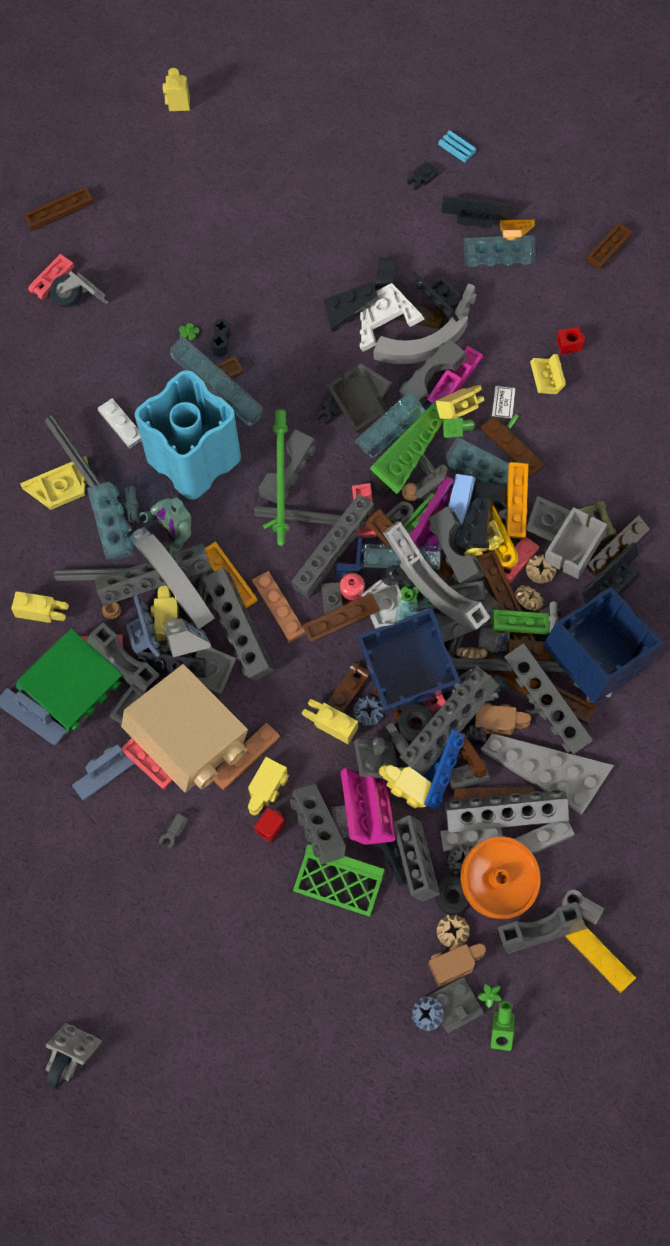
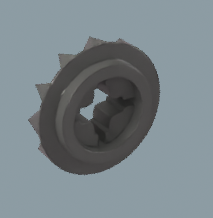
M461 844L450 851L448 866L455 875L461 877L462 863H455V861L461 859L462 852L466 857L473 848L472 846Z

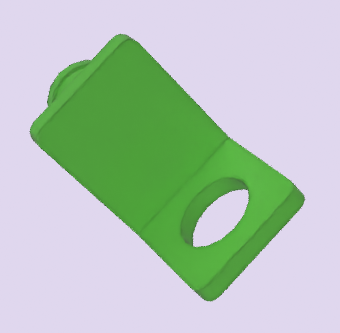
M460 417L444 419L445 438L462 437L463 431H472L474 429V421L472 419L463 420Z
M500 1002L499 1012H494L491 1038L492 1049L508 1051L512 1049L515 1014L511 1013L512 1004L510 1002ZM498 1037H505L508 1042L506 1044H499L496 1039Z

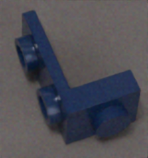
M358 537L356 564L337 563V577L342 579L348 573L360 575V572H364V561H361V555H365L366 544H362V537Z

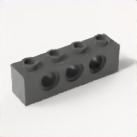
M316 784L294 789L292 799H290L291 807L298 814V822L305 829V836L307 841H310L312 844L314 856L319 858L321 864L344 858L346 846Z
M411 815L393 822L411 896L424 902L440 895L422 822Z

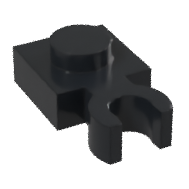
M426 161L414 171V176L408 178L407 184L410 185L412 182H415L414 190H418L422 182L427 185L437 177L438 171Z
M332 392L322 404L324 410L317 414V419L320 420L321 417L326 416L325 424L328 425L331 422V416L338 417L348 405V401Z
M469 726V730H466V737L471 745L484 746L486 732H484V727L474 729L473 726Z

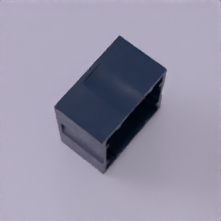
M610 587L591 599L584 607L574 610L557 621L543 648L595 704L646 669L664 643L645 622L633 613L630 606L620 595Z
M432 608L406 617L398 623L382 626L357 635L358 644L385 715L451 692L460 686L459 676L452 658L444 646L442 632Z

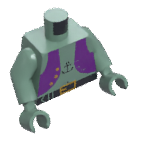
M178 498L162 499L151 507V511L141 512L139 517L146 516V520L143 523L153 521L154 515H156V519L175 543L165 547L168 552L171 551L170 554L179 552V547H182L191 536V515L183 506V502Z

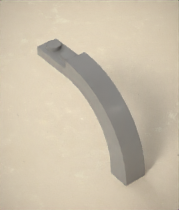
M468 284L462 296L463 299L459 302L455 311L459 319L457 322L451 318L439 331L417 340L402 341L380 336L374 348V359L392 364L417 363L425 361L428 357L434 355L438 351L439 346L444 342L446 343L449 339L456 343L468 326L470 303L474 304L477 296L475 294V286Z
M396 522L383 532L402 562L400 566L420 592L441 612L457 623L471 629H478L490 618L481 602L473 601L460 595L433 571L401 522Z
M145 527L134 531L133 535L129 537L131 542L155 568L194 625L200 629L214 619L212 613L159 540Z

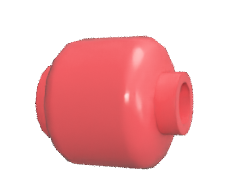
M348 573L343 576L340 581L342 595L349 600H356L362 597V593L365 592L364 579L357 573Z

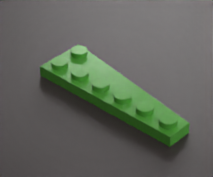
M433 403L370 468L396 494L404 486L412 470L444 421V419L439 417L437 405Z

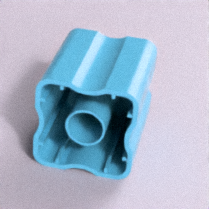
M185 370L178 373L167 383V386L160 394L147 399L135 411V418L147 462L158 473L168 476L172 480L174 488L187 499H197L210 488L216 477L229 472L241 460L233 408L221 397L211 394L207 390L204 381L192 371Z

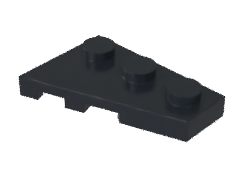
M373 281L324 299L332 332L338 330L337 327L344 322H349L356 313L363 312L379 300L376 285Z
M489 497L473 499L454 543L457 548H489L488 535H490L491 531L489 521L492 520L493 501Z

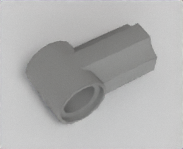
M577 890L568 891L562 900V906L570 904L568 902L569 897L575 898L582 918L596 924L604 908L583 897Z

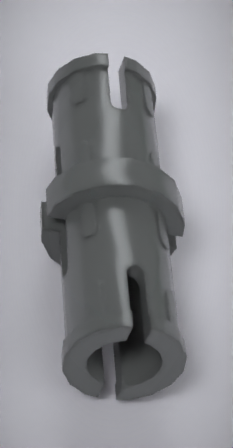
M129 486V490L128 487L124 489L126 503L124 505L127 509L128 523L132 525L135 524V520L137 524L140 522L138 514L140 505L137 501L136 487Z

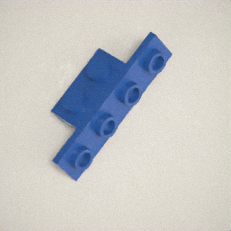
M452 729L444 752L424 775V778L432 783L424 805L438 810L445 788L449 783L452 769L456 764L459 750L463 745L465 734Z

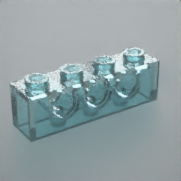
M534 235L517 237L516 240H507L506 237L463 239L464 266H494L495 264L512 265L519 263L527 265L535 263Z
M408 392L354 442L372 460L425 412L422 404Z
M459 437L456 438L446 454V462L450 467L458 468L464 471L467 476L475 477L480 482L489 485L508 486L509 463ZM464 458H469L470 461H465V460H463V459H464ZM484 466V467H486L487 469H484V470H483V469H480L479 467ZM496 475H502L503 477L497 478Z
M105 482L87 488L106 560L113 562L132 556L133 544L127 536L129 529L126 521H123L122 514H124V510L117 499L119 496L117 487L110 482ZM110 499V505L104 508L105 501ZM114 517V524L109 526V520ZM116 535H119V541L117 543H114V537Z

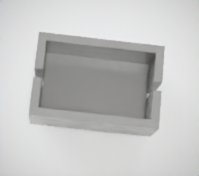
M573 507L547 549L545 562L559 570L563 567V572L579 579L605 536L607 524L591 517L588 528L589 515Z

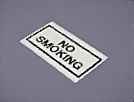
M495 386L492 416L512 418L515 388Z

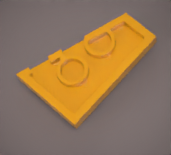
M535 219L500 220L502 235L507 240H516L517 237H522L535 226Z

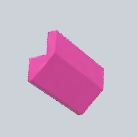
M343 769L341 771L350 839L364 845L396 840L388 787L386 786L387 780L384 778L363 777L351 769Z

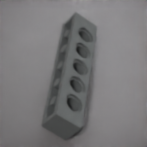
M361 494L356 496L291 581L293 589L308 599L356 538L357 534L366 525L365 521L376 512L373 502Z
M203 543L170 554L187 578L211 570L210 561ZM150 562L95 580L96 591L103 606L167 585Z
M222 567L203 578L206 584L204 588L213 599L212 606L219 612V621L228 632L227 638L236 649L234 651L238 661L242 662V671L245 677L257 681L275 671L230 572ZM225 588L224 594L220 596L221 589ZM232 604V610L227 612L228 606ZM240 621V626L235 629L236 622ZM247 637L248 642L243 646L242 642ZM255 654V660L250 663V657Z
M524 643L504 657L506 659L504 664L510 672L514 670L518 676L515 678L521 688L526 687L529 691L527 694L532 704L537 703L541 708L538 712L544 721L548 719L551 722L552 726L549 727L556 737L560 735L564 742L561 745L567 753L571 751L575 754L593 741ZM526 662L529 664L530 669L527 673H521L518 670L520 663ZM534 678L541 681V686L538 689H532L529 685L530 681ZM545 694L550 695L553 699V702L548 706L543 705L541 702V698ZM557 710L562 711L564 714V719L561 722H556L552 717L553 713ZM566 727H573L576 734L573 738H567L564 735Z
M476 666L400 758L417 773L424 776L444 752L451 730L461 732L498 688L499 684Z
M559 789L545 793L534 791L525 795L514 793L505 797L494 795L485 799L474 797L465 801L454 799L450 802H445L449 833L569 821L568 798L565 791ZM544 804H551L548 808H543ZM524 806H531L528 810L522 809ZM504 808H511L508 812L502 811ZM484 810H491L488 814L482 813ZM464 812H471L468 816L462 815Z

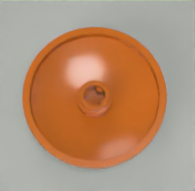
M508 837L488 838L476 844L466 855L461 868L462 890L470 905L482 915L493 919L513 918L524 913L534 903L540 889L539 866L531 851L519 841Z

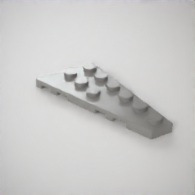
M491 734L481 749L483 753L543 791L550 792L554 789L565 791L568 798V807L581 815L614 767L611 764L496 734Z

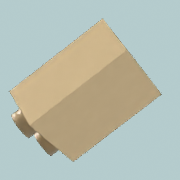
M184 664L124 709L121 727L185 793L195 785L201 790L206 788L218 775V772L215 770L216 767L224 761L230 766L235 764L247 751L243 743L248 729Z

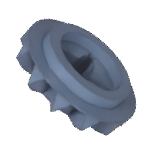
M366 695L363 698H359L354 704V717L363 725H375L384 716L383 707L376 696ZM367 704H369L371 709H374L371 711V717H369L367 711H363L367 708Z
M422 997L415 1001V1005L411 1009L412 1019L416 1023L415 1026L426 1031L438 1028L444 1017V1011L440 1002L433 997ZM423 1009H431L429 1013L430 1018L427 1017L422 1019L425 1014L423 1012Z

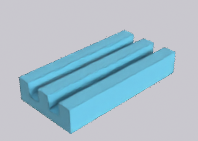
M450 130L438 143L439 146L464 163L476 152L474 146Z

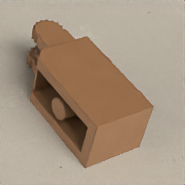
M484 703V706L476 713L475 729L484 727L486 734L510 736L514 733L515 728H528L531 716L528 713L516 712V707L508 704L492 706L490 703Z
M480 943L469 948L467 944L463 946L457 944L451 947L450 951L445 954L439 952L431 956L428 965L438 987L472 973L475 962L484 957L486 947Z

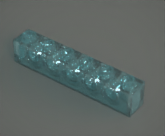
M182 336L170 348L171 357L185 370L192 371L204 381L206 388L213 395L221 397L233 408L234 413L249 427L263 415V407L186 338Z

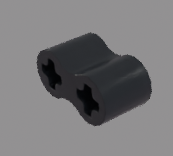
M379 257L376 288L382 289L391 283L394 285L397 259Z
M218 319L213 324L214 336L211 339V346L215 356L223 357L228 353L227 340L231 334L228 321Z
M483 482L474 485L471 502L474 498L489 497L493 501L495 509L502 510L507 507L506 486L489 485Z
M397 565L389 566L382 572L381 580L385 585L392 586L395 584L400 585L402 588L407 587L411 589L415 587V584L407 578L408 576L404 570Z

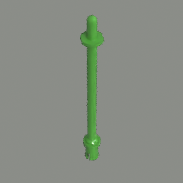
M276 410L274 412L275 425L273 426V432L277 434V524L273 526V531L277 532L278 545L283 546L285 544V532L289 530V525L285 524L284 434L288 431V426L286 425V411Z

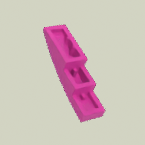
M467 346L464 350L467 360L455 372L446 370L427 400L436 404L437 400L458 391L482 360L483 354Z

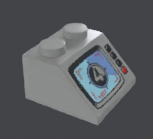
M171 618L167 622L162 623L167 644L173 657L211 647L205 632L182 618Z

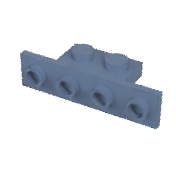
M136 595L134 600L139 618L126 625L132 649L137 654L149 647L154 655L158 657L160 656L158 650L160 644L154 636L156 631L151 624L153 620L148 613L149 606L145 600L141 601Z
M6 688L0 695V708L56 746L66 734V729L53 721L50 713L41 705L39 706L35 703V700L26 693L24 695L20 691L15 694Z
M118 744L114 747L111 746L104 751L102 756L98 759H92L87 764L88 766L85 769L88 774L75 782L72 787L81 799L85 801L135 765V763L123 753Z

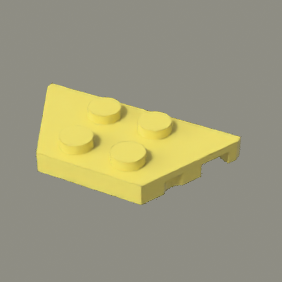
M84 456L83 458H84V460L86 461V463L88 464L87 457ZM73 462L20 483L23 490L50 510L85 496L86 480Z

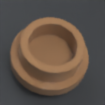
M408 483L403 487L402 495L406 500L415 501L418 499L415 496L417 485Z
M117 602L105 605L102 608V613L107 619H116L121 614V606Z

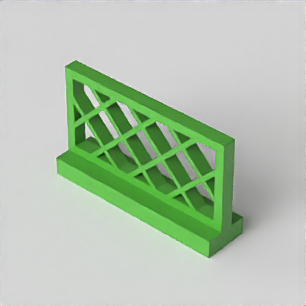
M308 844L293 891L370 917L386 872L385 869L346 856L342 859L325 863L327 865L322 867L319 858H316L313 854L312 845ZM309 858L316 860L320 866L319 869L309 873L306 867ZM329 866H335L339 875L328 879L324 869ZM339 868L344 869V870H347V871L341 873V871H340ZM322 870L326 881L316 886L311 876ZM353 872L359 881L348 886L343 875ZM309 877L313 888L307 891L299 889L301 881ZM341 877L345 888L335 892L330 882ZM369 878L377 880L375 889L367 892L362 882ZM328 883L333 894L322 897L318 888ZM360 883L365 894L354 899L349 888ZM347 890L352 900L345 904L340 903L337 894ZM334 896L336 901L331 900L330 898ZM367 896L370 903L367 911L359 909L356 903L357 900ZM354 903L355 907L349 906V904Z

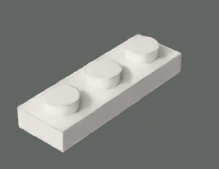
M113 398L98 407L100 414L129 449L142 441L139 429Z

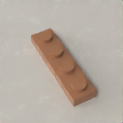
M269 571L252 579V583L288 642L290 643L305 635L304 628Z
M264 724L243 744L247 751L242 758L231 766L225 761L216 769L218 775L214 782L225 791L280 739V735L270 725Z

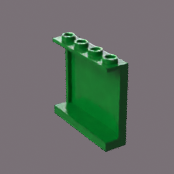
M70 629L17 680L16 688L21 692H27L66 728L65 732L68 734L71 730L75 731L81 725V720L85 716L88 718L95 711L94 707L98 703L102 704L108 698L107 694L111 690L115 691L122 684V674L76 632Z

